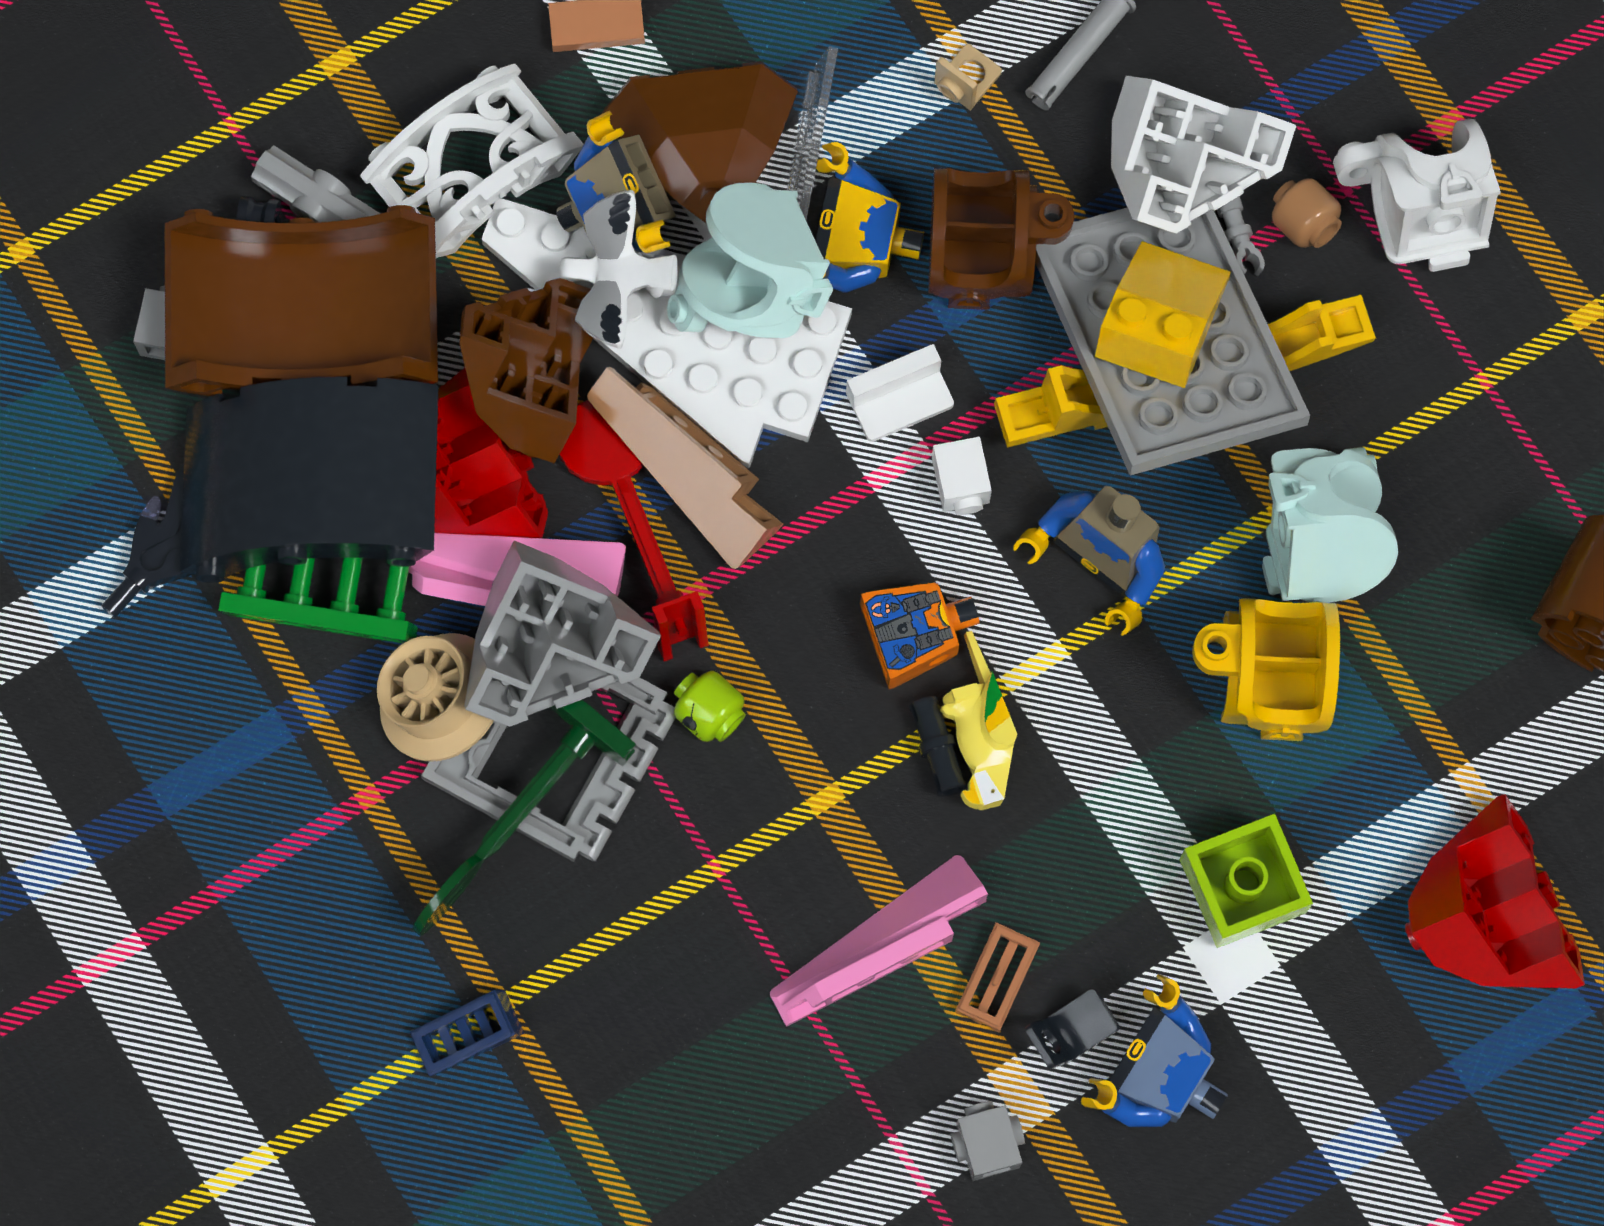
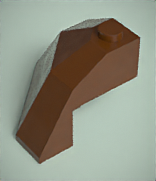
M762 61L742 63V67L715 70L714 67L678 71L676 75L650 78V75L630 77L604 108L602 114L610 110L612 113L610 115L611 126L614 130L621 128L624 132V135L619 137L620 139L640 135L663 188L680 205L706 223V211L716 192L725 186L735 183H756L775 152L798 90Z
M557 278L547 281L543 289L530 292L527 288L500 295L496 303L483 306L481 302L466 305L462 312L459 344L476 414L510 449L522 452L529 457H537L555 463L576 425L580 362L593 337L582 329L575 321V317L581 301L591 290L588 287Z

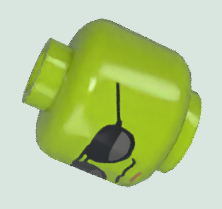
M708 671L700 677L691 673L674 691V694L679 698L675 705L674 716L697 738L704 742L714 739L720 742L724 741L735 731L746 716L742 711L745 702L743 695L715 671Z

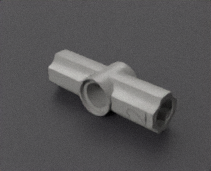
M274 145L269 150H265L251 175L252 182L288 204L291 211L298 218H310L315 220L316 223L381 214L352 196L350 190L330 173L321 169L313 171Z

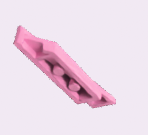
M434 533V551L416 561L415 565L409 566L408 571L412 574V586L421 594L485 606L493 581L513 541H517L562 560L604 585L618 597L626 546L620 542Z
M960 855L953 856L770 991V997L785 1026L787 1027L952 942L954 932L948 921L985 903L988 896L984 885L964 858Z

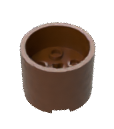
M1591 515L1584 519L1531 617L1532 621L1542 626L1538 633L1542 640L1558 653L1590 672H1593L1594 668L1604 672V515Z

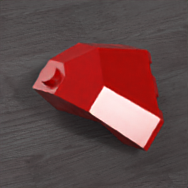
M464 368L438 389L434 533L543 538L548 510L543 494H539L528 478L527 471L534 468L532 459L522 452L510 449L476 414L466 369Z
M1506 794L1496 797L1430 858L1408 900L1410 922L1405 924L1406 934L1413 948L1417 951L1422 949L1434 966L1481 986L1579 988L1585 985L1580 951L1573 934L1567 931L1554 912V909L1561 907L1547 872L1536 873L1533 845L1535 843L1528 826Z

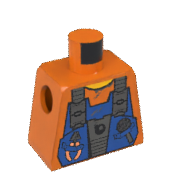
M927 583L861 594L860 606L889 689L895 688L955 657L959 650V642L955 631L980 624L977 609L971 596L945 604L938 583Z

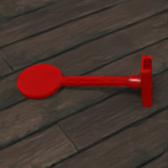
M586 400L577 406L576 425L560 452V458L569 472L582 481L602 486L611 485L613 487L658 597L655 602L656 606L652 607L655 629L661 635L657 646L664 662L673 659L671 645L695 637L700 649L709 646L705 609L699 593L695 591L683 596L681 591L676 590L632 483L631 477L640 471L643 464L590 401Z

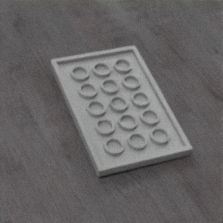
M1127 207L1073 222L1070 235L1059 244H1036V266L1130 476L1307 426L1310 419V413L1214 210H1209L1191 221L1192 225L1176 234L1133 220ZM1142 241L1231 272L1185 388L1095 357L1102 322L1115 291Z

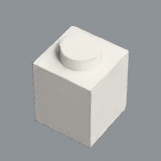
M980 437L933 445L932 462L943 512L955 510L956 515H967L982 510L983 504L990 503L992 490Z

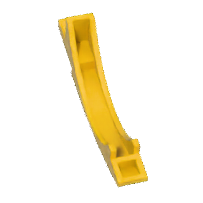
M1362 295L1326 304H1321L1320 300L1309 302L1268 324L1289 371L1336 356L1373 342L1376 339ZM1062 365L1047 370L1041 387L998 397L994 402L1007 448L1094 426L1095 430L1108 427L1084 371Z

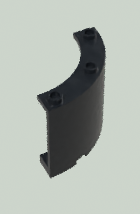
M347 377L297 378L240 387L239 397L226 400L225 395L218 393L189 407L186 416L180 572L195 574L196 579L201 582L218 583L224 581L225 578L232 574L252 567L275 562L286 565H302L307 562V559L372 558L385 559L389 565L397 567L415 565L416 561L434 551L438 385L377 378V387L347 386Z

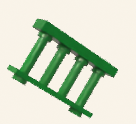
M315 558L307 559L305 564L294 565L289 594H284L283 601L265 599L266 591L262 590L266 570L265 564L246 569L243 586H238L237 594L222 592L218 610L231 617L401 644L416 638L418 629L416 625L405 621L406 613L401 612L409 566L397 567L390 565L383 607L377 608L376 616L358 614L359 606L355 605L363 558H343L336 601H331L329 609L312 606L313 598L308 597Z

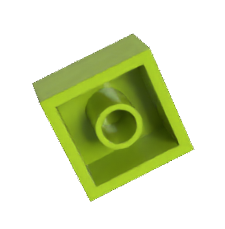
M1275 814L1187 847L1179 859L1216 948L1304 915L1313 905Z

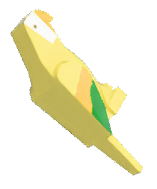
M972 631L964 634V638L979 684L973 683L951 689L943 697L944 705L941 706L940 711L945 717L952 719L956 723L958 746L972 773V777L968 782V791L963 790L960 796L969 807L985 810L1000 806L1005 798L1017 732L993 671L990 673Z

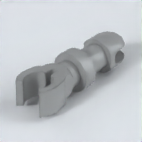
M1238 196L1218 208L1217 212L1219 217L1224 219L1227 228L1224 233L1229 244H1232V250L1243 273L1245 274L1247 271L1242 264V259L1245 258V260L1253 264L1255 269L1254 275L1259 276L1265 266L1264 258L1250 241L1253 232L1251 226L1244 223L1241 214L1243 205Z

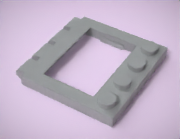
M637 678L621 685L618 681L600 688L630 703L616 728L636 743V746L633 748L635 753L624 766H621L602 752L562 825L540 813L541 809L535 807L516 831L573 862L578 854L596 862L612 833L611 830L597 823L599 816L617 824L635 792L634 788L620 781L622 775L636 782L641 781L658 751V747L643 739L645 734L647 733L663 741L676 718L674 716L675 707L664 702L667 692L642 678ZM494 721L485 735L467 751L447 760L429 762L421 778L498 820L517 796L499 786L495 789L477 778L507 725Z

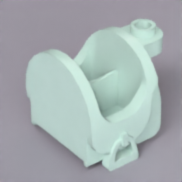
M735 183L725 186L715 193L706 211V223L712 238L697 245L686 255L678 273L679 285L675 294L668 301L667 315L669 321L675 323L679 331L702 332L709 321L727 331H737L750 336L788 338L798 331L805 315L814 318L821 316L833 291L830 280L823 279L830 262L822 257L796 200L798 197L797 191L773 190L766 184Z
M1364 447L1344 449L1340 454L1314 448L1282 450L1274 453L1271 459L1273 473L1269 474L1268 484L1273 500L1271 524L1266 528V538L1271 556L1263 557L1262 564L1268 593L1271 595L1281 593L1282 601L1301 599L1307 602L1331 603L1356 597L1377 586L1393 569L1398 556V545L1391 524L1380 514L1375 513L1382 497V485L1377 472L1375 456L1367 455Z

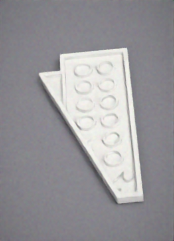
M498 199L494 203L493 210L495 214L488 219L482 236L483 246L535 290L543 289L547 281L561 278L559 266L562 258L592 259L596 256L595 249L584 227L573 232H567L560 225L556 215L505 199ZM664 249L651 253L637 252V254L649 259L660 254L662 256L676 255L679 270L686 257ZM568 280L590 289L594 286L592 282L585 280ZM646 288L634 291L627 298V327L622 348L618 349L603 344L593 338L646 385L657 390L743 466L750 468L763 428L805 442L809 441L852 315V308L828 301L820 317L814 318L805 315L798 331L788 338L750 336L737 331H727L709 321L702 332H681L676 328L675 323L669 321L667 315V305L670 297L660 296L655 298L648 293Z

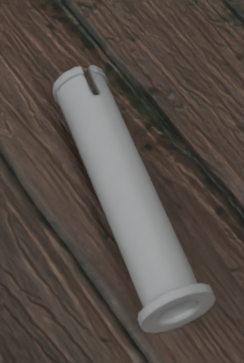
M1101 0L1035 82L1026 89L1027 97L1032 98L1035 95L1036 97L1032 102L1043 110H1049L1052 103L1126 13H1133L1136 10L1135 2L1133 0Z

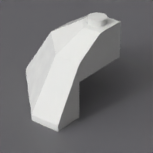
M1126 76L1112 118L1111 168L1132 219L1177 234L1192 225L1191 221L1209 210H1217L1242 195L1245 188L1282 171L1296 125L1258 111L1228 107L1153 79Z

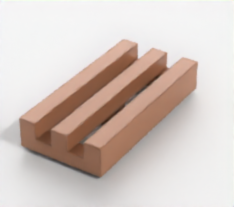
M995 923L955 1013L972 1018L973 1021L981 1025L985 1024L991 1027L992 1030L1000 1033L1040 942L999 923ZM1000 937L1009 940L978 1009L974 1008L969 1004ZM1017 946H1023L1027 948L996 1017L987 1014Z

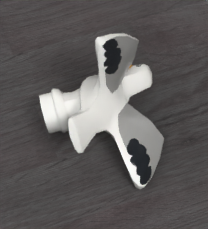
M633 190L617 192L599 200L583 214L586 234L595 249L596 256L592 259L564 257L561 259L559 266L562 279L585 280L594 284L581 301L575 321L593 338L618 349L622 348L626 335L627 298L634 291L646 288L648 293L655 298L660 296L671 297L678 285L679 267L676 255L662 256L660 254L649 259L637 254L632 246L636 215V199Z

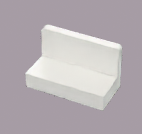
M934 344L847 380L846 395L869 442L877 441L953 408L954 400L940 373L941 359Z

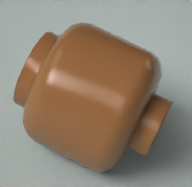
M1312 178L1303 179L1297 183L1293 180L1288 181L1274 195L1273 201L1276 204L1272 212V221L1281 232L1300 248L1322 247L1337 234L1342 225V221L1339 219L1341 204L1319 182Z

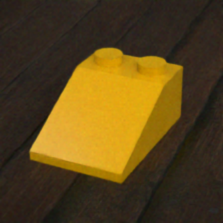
M1142 241L1115 291L1102 322L1095 357L1185 388L1231 272Z

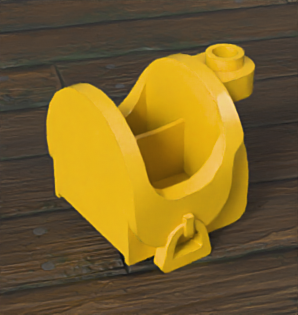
M1241 598L1239 599V611H1226L1223 617L1224 624H1209L1199 631L1192 648L1195 664L1202 672L1208 675L1228 676L1226 701L1221 715V722L1243 724L1261 730V739L1303 741V733L1323 732L1331 727L1336 708L1340 664V623L1338 608L1335 603H1292L1290 601L1275 602ZM1212 642L1219 643L1223 647L1224 652L1222 654H1213L1209 651L1207 645Z

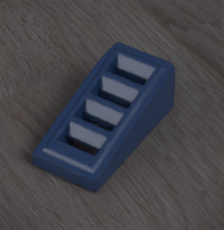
M493 990L411 1031L410 1034L427 1073L431 1077L523 1035L524 1031L505 990ZM492 1007L502 1029L496 1032L486 1010ZM475 1015L484 1039L480 1041L477 1040L468 1020V1017ZM455 1023L466 1045V1048L462 1050L459 1049L449 1027ZM437 1031L449 1055L441 1059L431 1037V1034Z

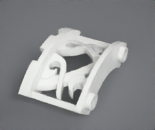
M516 64L500 69L495 65L483 70L475 80L433 105L402 130L391 142H385L376 147L368 157L371 163L360 175L366 184L371 183L389 207L396 205L412 206L415 208L416 213L421 214L417 207L428 201L431 216L435 218L436 258L455 253L477 228L495 214L490 205L498 199H502L508 192L511 191L517 198L543 182L560 177L584 145L574 132L565 134L518 77L521 70ZM504 97L520 117L512 123L506 122L510 117L508 103L506 102L505 106L499 109L493 108L489 104L497 102ZM477 110L478 114H473L471 112ZM529 127L536 137L525 130ZM477 131L496 135L489 151L491 175L482 179L480 176L468 171H452L441 176L443 152L450 132ZM511 141L513 143L508 146L509 153L514 152L519 156L510 162H506L500 158L504 147ZM428 142L427 150L425 152L423 149H421V147H423ZM405 163L414 164L413 172L403 177L407 185L415 186L425 181V186L410 197L406 196L392 178ZM462 184L468 188V193L460 200L453 198V187L442 194L443 190L454 185Z

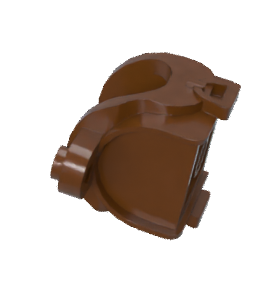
M934 167L928 293L948 298V308L977 310L990 309V299L1003 296L1026 297L1031 295L1034 280L1036 244H1059L1070 235L1074 222V210L1071 203L1060 194L1037 193V185H1030V174L1027 170L979 173ZM1054 213L1060 217V220L1051 222L1045 218V215Z

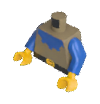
M610 110L589 120L587 123L589 136L574 162L575 172L565 180V187L572 201L558 207L556 211L560 225L567 232H573L581 227L585 229L583 214L595 203L614 193L633 190L636 199V215L632 246L637 252L651 253L670 247V242H665L662 239L660 227L665 225L664 221L672 219L676 215L640 135L614 141L623 136L624 132L621 128L614 130L611 126L610 115L612 113Z
M1105 485L1096 495L1090 491L1064 494L1038 521L1040 527L1038 529H1027L1016 541L1013 550L1016 551L1022 543L1031 544L1035 548L1036 553L1027 563L1033 564L1038 561L1048 548V538L1050 536L1054 537L1053 542L1121 596L1124 597L1126 595L1128 597L1125 602L1110 610L1105 617V624L1109 626L1122 615L1126 621V628L1122 631L1121 635H1126L1141 623L1142 612L1139 606L1140 604L1146 605L1164 574L1165 564L1157 544L1160 527L1155 520L1141 510L1139 501L1135 497L1128 494L1121 495L1111 486Z

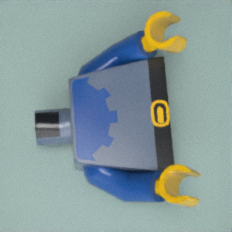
M1158 974L1157 978L1163 983L1161 994L1157 996L1153 991L1145 988L1143 996L1149 1002L1160 1006L1161 1011L1153 1007L1109 1081L1095 1078L1089 1079L1088 1082L1095 1084L1098 1088L1097 1099L1094 1100L1086 1097L1081 1099L1083 1106L1101 1109L1104 1113L1128 1127H1162L1169 1121L1176 1123L1188 1104L1214 1119L1228 1096L1227 1093L1204 1080L1215 1059L1210 1054L1211 1043L1196 1013L1180 996V988L1177 982Z

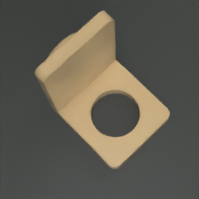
M966 44L951 62L943 57L939 58L936 62L934 84L937 85L939 91L946 98L955 103H961L971 111L999 78L1002 69L975 47ZM968 62L977 63L983 68L985 77L977 84L959 68Z

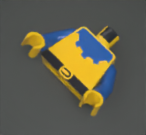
M839 142L822 145V148L830 153L832 162L825 158L815 160V168L822 173L835 171L836 178L829 177L816 243L823 259H828L830 262L823 279H829L834 290L847 293L872 284L877 278L887 277L892 254L919 259L924 232L898 227L901 203L894 200L893 194L872 174L852 159H848V151L844 145Z

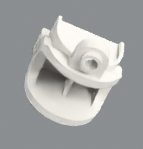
M1474 119L1459 120L1455 123L1452 133V153L1439 156L1424 154L1406 144L1394 133L1379 135L1373 142H1351L1338 150V154L1333 160V165L1339 183L1344 186H1358L1371 183L1377 227L1386 257L1390 262L1404 264L1428 259L1429 270L1435 272L1466 266L1470 261V253L1468 251L1489 247L1488 239L1496 200L1501 191L1491 164L1492 160L1487 141L1479 124Z

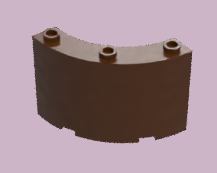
M396 205L387 208L385 213L373 216L316 223L315 220L310 218H294L289 220L288 223L242 221L213 216L211 211L205 209L187 210L184 212L183 217L165 223L166 389L213 396L218 393L222 394V389L240 390V387L311 377H347V386L375 387L377 386V378L429 384L438 383L435 218L416 213L415 208L412 206Z

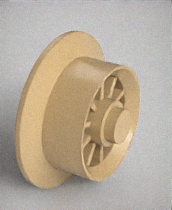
M456 633L417 637L400 645L384 663L377 682V698L380 705L381 723L390 742L403 754L416 760L429 762L456 757L475 745L494 722V720L466 710L464 706L474 650V638Z

